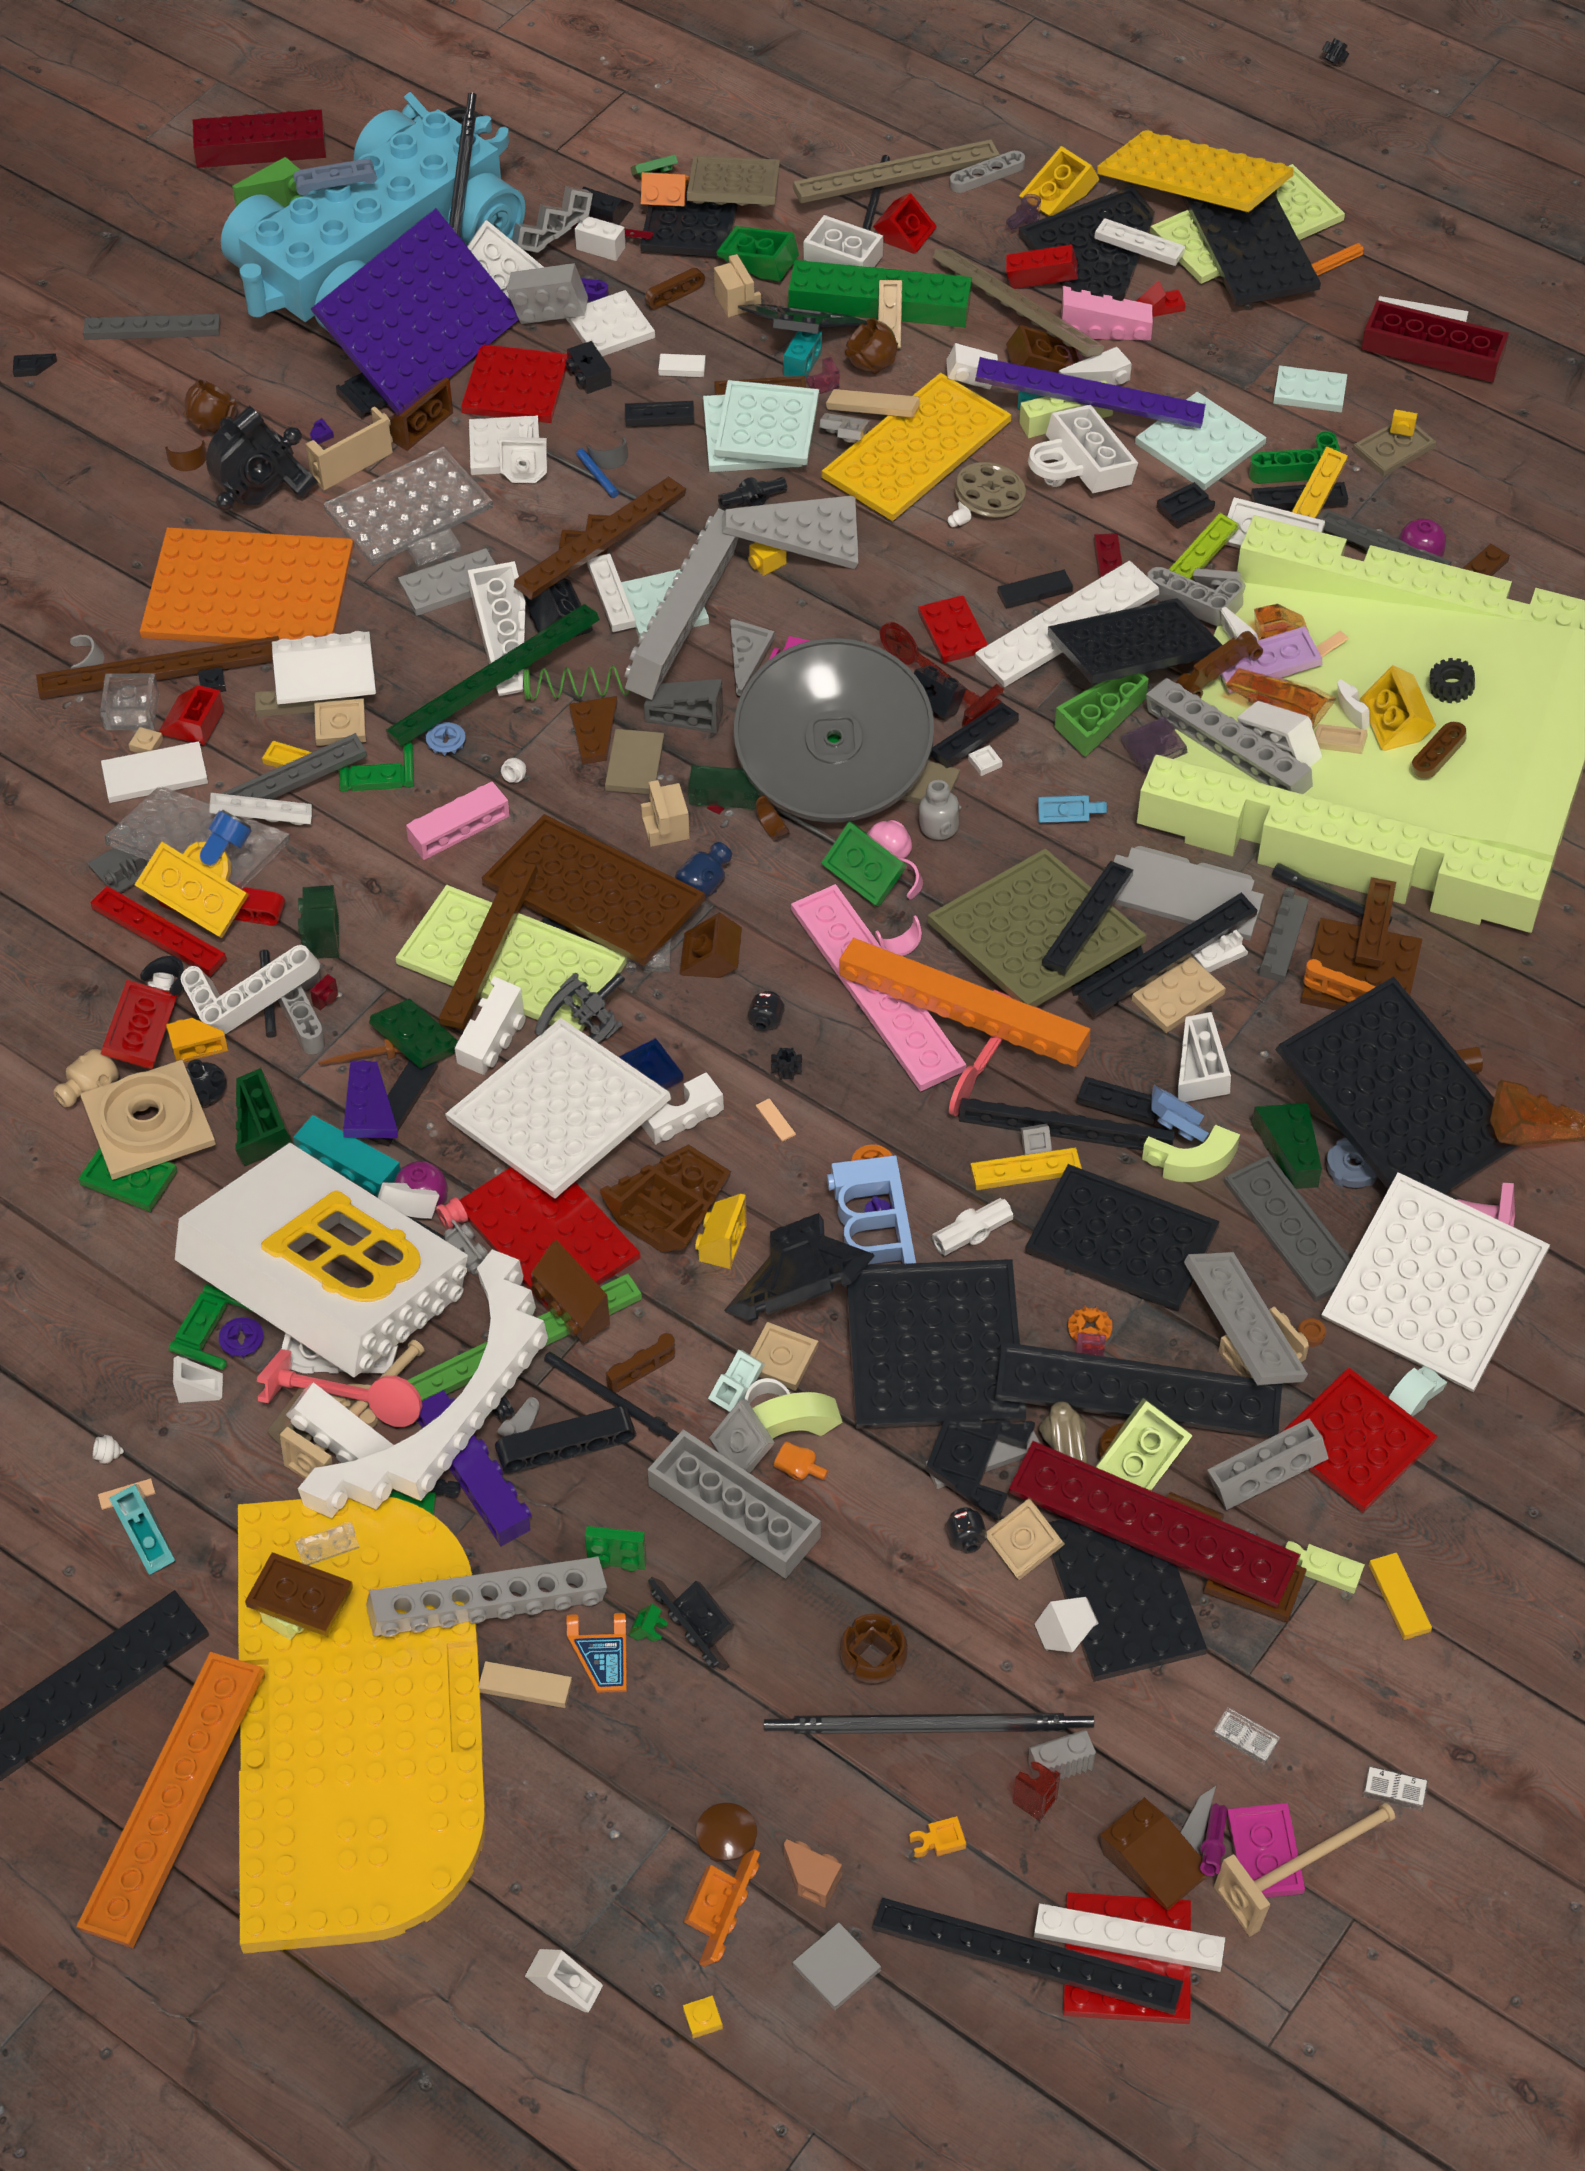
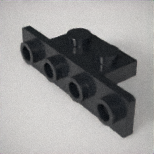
M651 1577L648 1582L653 1587V1590H651L652 1595L660 1603L663 1604L665 1602L669 1607L668 1615L678 1625L682 1624L687 1630L685 1633L686 1638L694 1646L697 1647L699 1645L703 1650L704 1654L702 1657L705 1662L712 1668L718 1667L727 1670L730 1665L714 1644L734 1626V1623L701 1582L695 1581L676 1598L663 1581Z

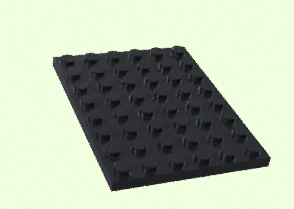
M1394 976L1278 1044L1275 1049L1388 1190L1399 1172L1440 1193L1447 1194L1528 1141L1524 1133Z

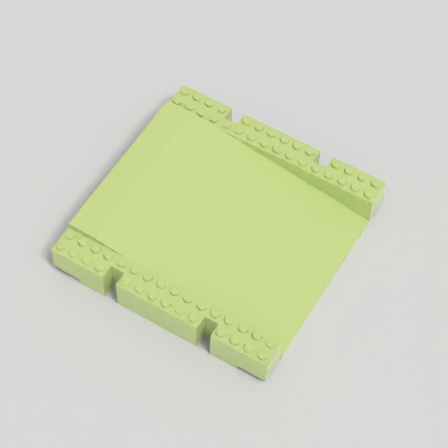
M1254 515L1240 548L1237 572L1241 573L1246 587L1243 593V606L1235 615L1257 633L1258 640L1304 626L1316 647L1339 631H1342L1349 638L1322 657L1323 665L1272 680L1279 682L1273 706L1308 716L1312 722L1314 734L1318 724L1359 729L1348 719L1340 706L1337 681L1342 679L1347 684L1353 685L1358 690L1359 702H1361L1360 698L1394 665L1414 674L1436 726L1420 742L1387 751L1381 749L1371 724L1365 729L1368 736L1362 754L1320 749L1322 758L1310 767L1312 769L1313 787L1304 794L1259 783L1175 729L1165 756L1155 755L1140 792L1137 823L1185 836L1184 843L1229 856L1234 855L1240 838L1259 843L1258 864L1275 868L1277 863H1281L1298 871L1305 877L1368 894L1371 877L1396 882L1393 901L1405 904L1411 886L1434 892L1430 912L1480 925L1481 919L1532 933L1554 865L1558 846H1560L1585 767V600L1535 588L1531 603L1526 604L1508 599L1512 581L1370 545L1364 561L1344 556L1347 541L1345 538ZM1222 625L1217 626L1214 636L1223 645L1230 639ZM1448 658H1453V660L1460 658L1461 662L1466 660L1469 665L1473 666L1475 690H1473L1471 696L1468 695L1467 700L1461 699L1459 703L1452 701L1451 704L1447 700L1441 702L1439 698L1435 699L1430 691V670L1434 668V664H1440V660L1448 661ZM1220 675L1207 683L1202 689L1203 696L1201 700L1215 706L1220 712L1228 717H1233L1237 722V717L1254 704L1249 702L1252 687L1229 693ZM1448 679V680H1446V682H1457V681H1459L1458 679ZM1449 722L1462 723L1466 727L1467 739L1464 744L1433 777L1419 778L1415 776L1412 771L1413 758L1443 725Z

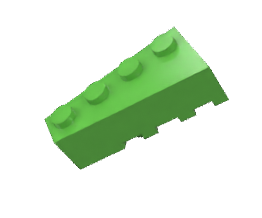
M1143 673L1125 676L1124 678L1103 681L1056 707L1055 728L1086 757L1146 699L1149 679Z

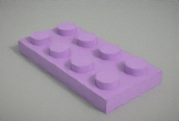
M1304 626L1258 640L1257 643L1263 648V653L1259 658L1244 657L1236 665L1220 674L1228 692L1232 693L1252 687L1255 677L1275 680L1323 665L1322 657Z

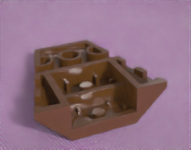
M688 1144L660 1159L659 1163L653 1166L649 1164L641 1168L640 1173L632 1177L627 1175L619 1179L618 1184L612 1187L607 1185L601 1188L600 1194L620 1226L660 1252L686 1248L730 1177L731 1171Z

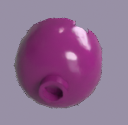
M1424 518L1415 519L1402 529L1399 540L1414 548L1428 551L1440 557L1444 556L1446 536L1442 527L1437 522Z
M416 1161L409 1163L395 1177L394 1183H407L411 1189L436 1191L439 1194L436 1206L444 1205L447 1201L448 1186L445 1176L437 1166L429 1162Z

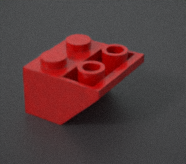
M196 685L179 695L163 722L159 733L192 743L199 741L200 745L205 746L224 711L220 690Z

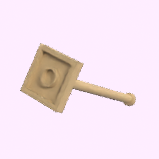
M412 1340L408 1344V1349L381 1377L385 1375L397 1376L416 1355L420 1356L424 1352L423 1346L418 1341ZM358 1400L349 1410L358 1417L369 1406V1403ZM286 1427L280 1433L284 1466L302 1478L306 1479L316 1467L333 1465L332 1456L325 1452L327 1448H323L317 1443L314 1445L289 1427Z
M1384 1803L1379 1806L1378 1811L1255 1881L1252 1880L1233 1854L1223 1860L1214 1888L1250 1937L1260 1931L1270 1907V1903L1262 1893L1263 1890L1380 1823L1394 1820L1395 1813L1388 1803Z

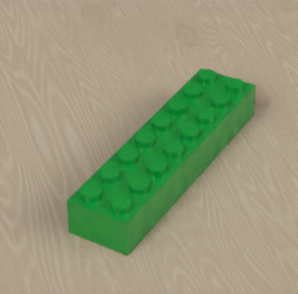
M806 260L794 261L788 289V307L879 319V280H902V322L966 328L971 300L972 277Z

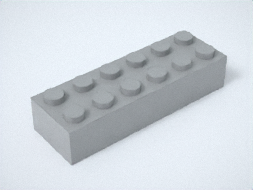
M684 1429L648 1468L649 1487L785 1579L821 1538V1521Z

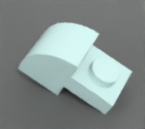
M738 1350L726 1374H721L708 1399L730 1412L739 1400H745L747 1390L757 1380L765 1363L743 1350Z
M1425 1366L1419 1370L1413 1368L1397 1384L1389 1399L1411 1416H1414L1424 1409L1428 1400L1443 1391L1447 1382L1435 1371Z

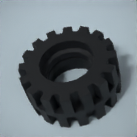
M1448 658V661L1443 659L1440 660V664H1434V668L1430 670V691L1435 699L1439 698L1441 702L1447 700L1448 703L1452 704V701H1456V703L1461 702V699L1465 701L1468 699V695L1471 696L1473 694V690H1475V672L1473 666L1469 665L1466 660L1461 662L1460 658L1456 660ZM1448 679L1459 680L1457 682H1446V680Z

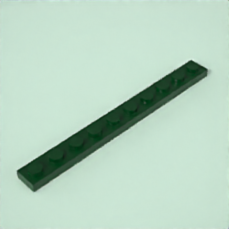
M583 604L386 729L388 737L400 747L411 742L415 737L432 729L440 721L451 717L453 713L471 704L484 693L490 692L495 686L512 678L517 672L531 666L539 658L550 654L561 644L570 641L583 630L589 629L600 620L597 612Z

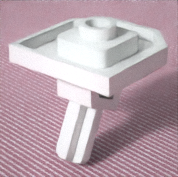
M528 424L520 426L519 437H500V472L512 483H536L547 473V438H533L532 426H528Z

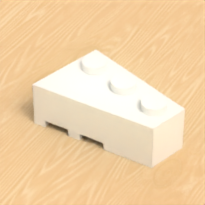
M1257 701L1237 717L1241 725L1252 729L1255 734L1271 741L1274 746L1282 751H1287L1292 757L1301 763H1306L1309 767L1322 758L1312 728V722L1306 715Z
M495 976L490 982L493 985L490 995L487 999L482 998L478 1004L482 1007L475 1021L470 1019L455 1047L457 1064L482 1075H485L490 1067L495 1066L499 1054L510 1045L512 1036L523 1027L526 1019L521 988Z
M1212 1012L1186 1017L1178 1099L1188 1102L1230 1094L1231 1074Z

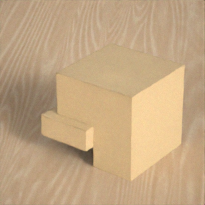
M737 254L729 256L728 264L714 267L715 296L728 317L747 312L738 309V305L761 304V293H754V281Z
M658 780L648 782L650 802L641 804V817L650 847L690 839L689 814L680 784L660 787Z

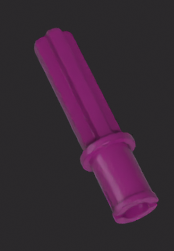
M1217 1803L1211 1806L1206 1840L1201 1845L1203 1857L1200 1870L1207 1876H1215V1872L1219 1874L1221 1858L1226 1851L1223 1837L1227 1808L1225 1805H1218Z

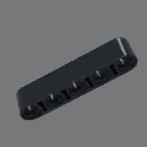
M620 1406L507 1435L500 1438L494 1446L503 1471L505 1473H515L628 1443L636 1437V1431L628 1409Z

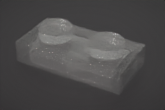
M451 529L407 544L408 552L417 566L461 550L460 543Z

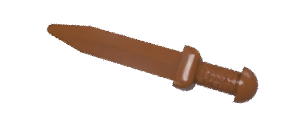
M384 1039L385 1046L338 1055L320 1061L318 1064H340L387 1054L389 1060L395 1057V1053L401 1051L388 1039Z

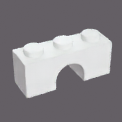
M707 1072L684 1083L685 1104L672 1106L666 1103L641 1124L655 1145L663 1140L671 1139L675 1134L685 1129L693 1128L698 1122L708 1117H714L724 1110L723 1093Z

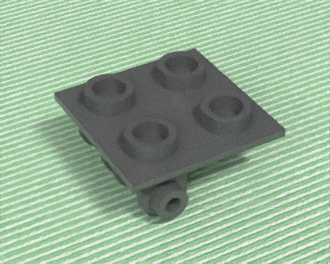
M128 839L87 864L106 886L121 893L135 885L152 856L148 851H141L131 839Z

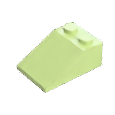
M1143 1398L1126 1420L1096 1467L1148 1490H1152L1192 1435Z

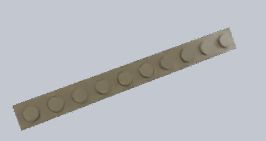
M986 140L793 181L792 188L800 203L964 169L997 157L1000 154L992 140Z
M935 249L933 258L938 260L942 267L952 269L957 276L972 277V286L985 290L986 295L1001 300L1000 303L1006 307H1012L1016 310V314L1032 320L1031 323L1033 325L1045 328L1049 335L1062 339L1063 344L1078 349V353L1085 357L1102 354L1104 348L1102 344L952 249Z

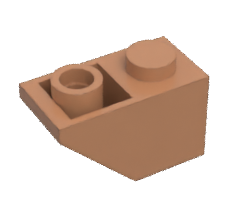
M786 1839L784 1843V1858L797 1894L826 1908L842 1877V1864L829 1854L820 1855L812 1851L807 1844L801 1841L792 1842Z

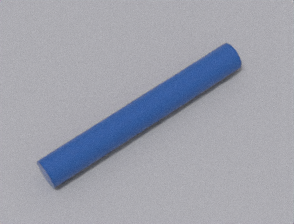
M583 448L579 449L576 452L579 459L612 498L617 497L619 491L587 452Z

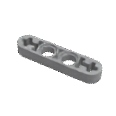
M1010 151L956 171L950 176V189L953 192L962 193L1024 169L1025 155L1020 151ZM992 167H1000L1002 169L997 170L992 169ZM974 174H982L983 176L978 177L974 176Z

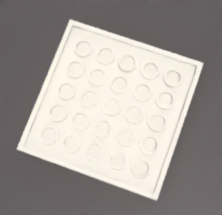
M560 1018L446 1113V1117L458 1129L553 1198H556L671 1100V1097L666 1089Z
M1398 1172L1322 1313V1318L1421 1367L1425 1366L1435 1371L1439 1376L1474 1392L1546 1256L1550 1244Z

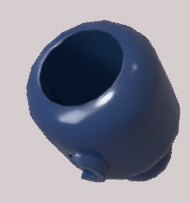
M716 842L711 845L709 853L698 851L692 854L677 870L675 878L704 892L705 897L708 898L711 894L717 892L716 888L725 879L722 865L730 862L732 851L724 843Z

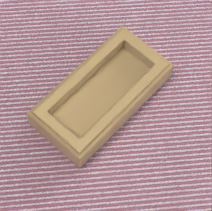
M1318 724L1315 732L1320 749L1362 754L1368 736L1365 729Z

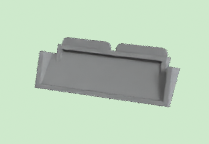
M1143 846L1131 847L1128 857L1116 854L1115 863L1134 869L1133 877L1114 904L1191 924L1242 892L1258 911L1255 917L1234 930H1237L1243 939L1251 940L1262 909L1264 894L1253 891L1255 880L1250 875L1207 863L1192 864L1187 858Z

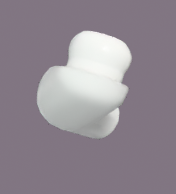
M960 501L958 502L959 510L954 511L953 515L948 517V523L951 527L964 525L971 519V510Z

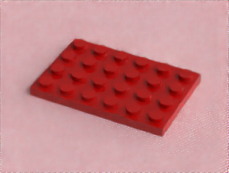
M510 1167L459 1200L466 1211L468 1222L493 1250L520 1261L523 1272L522 1283L531 1291V1285H533L532 1271L550 1245L556 1240L598 1285H601L641 1258L640 1251L576 1182L571 1184L559 1196L553 1198L514 1168ZM532 1291V1294L535 1296V1298L549 1312L550 1310L548 1307V1303L543 1298H537L534 1292Z

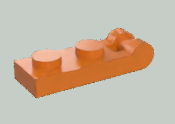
M1311 959L1307 962L1303 980L1304 984L1344 1001L1351 1002L1376 987L1368 982L1349 977L1342 972H1336L1323 967L1322 963L1316 959Z

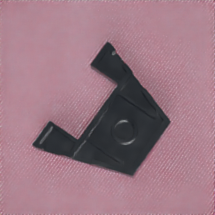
M945 1418L927 1462L926 1471L989 1516L999 1520L1008 1493L981 1485V1481L997 1441L1027 1449L1035 1422L1024 1421V1424H1013L1008 1420H999L998 1423H982V1420Z

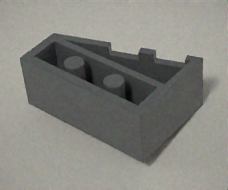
M722 679L661 683L653 699L646 698L644 704L645 722L717 733L723 714Z

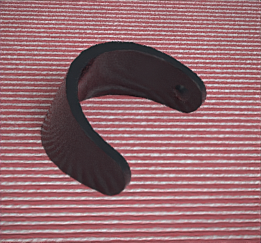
M174 956L157 958L142 970L140 978L143 981H147L153 978L154 973H168L178 977L169 989L170 994L175 996L184 989L181 983V975L184 971L183 963Z

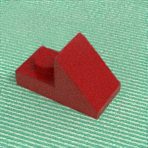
M1157 281L1136 300L1137 302L1152 305V317L1185 311L1186 307L1179 289L1165 292L1160 281Z

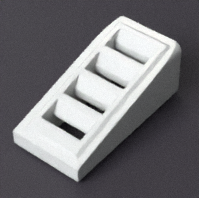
M1227 607L1221 608L1222 627L1229 639L1233 637L1237 639L1241 633L1250 631L1258 641L1257 633Z

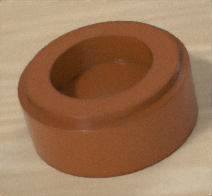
M1308 1318L1299 1324L1298 1332L1306 1337L1309 1347H1316L1323 1343L1326 1327L1320 1320Z

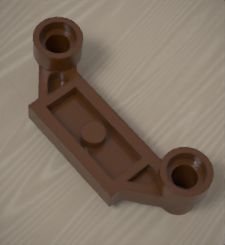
M1245 631L1237 639L1233 637L1193 665V672L1181 675L1176 683H1179L1184 689L1201 698L1203 696L1202 689L1207 683L1236 665L1244 657L1259 658L1263 653V648L1257 643V638L1250 631Z

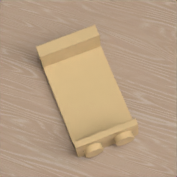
M376 407L371 408L373 424L325 450L314 440L306 443L310 473L319 482L318 485L323 490L332 487L393 453L391 444L393 439L389 429L390 420L385 413H381Z

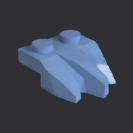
M1154 1084L1151 1105L1152 1111L1159 1116L1157 1121L1169 1129L1176 1126L1180 1129L1178 1133L1190 1141L1195 1137L1204 1142L1209 1134L1199 1126L1204 1115L1170 1092L1164 1091Z

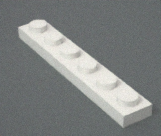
M1040 1903L1034 1933L1035 1938L1218 1972L1221 1971L1225 1937Z

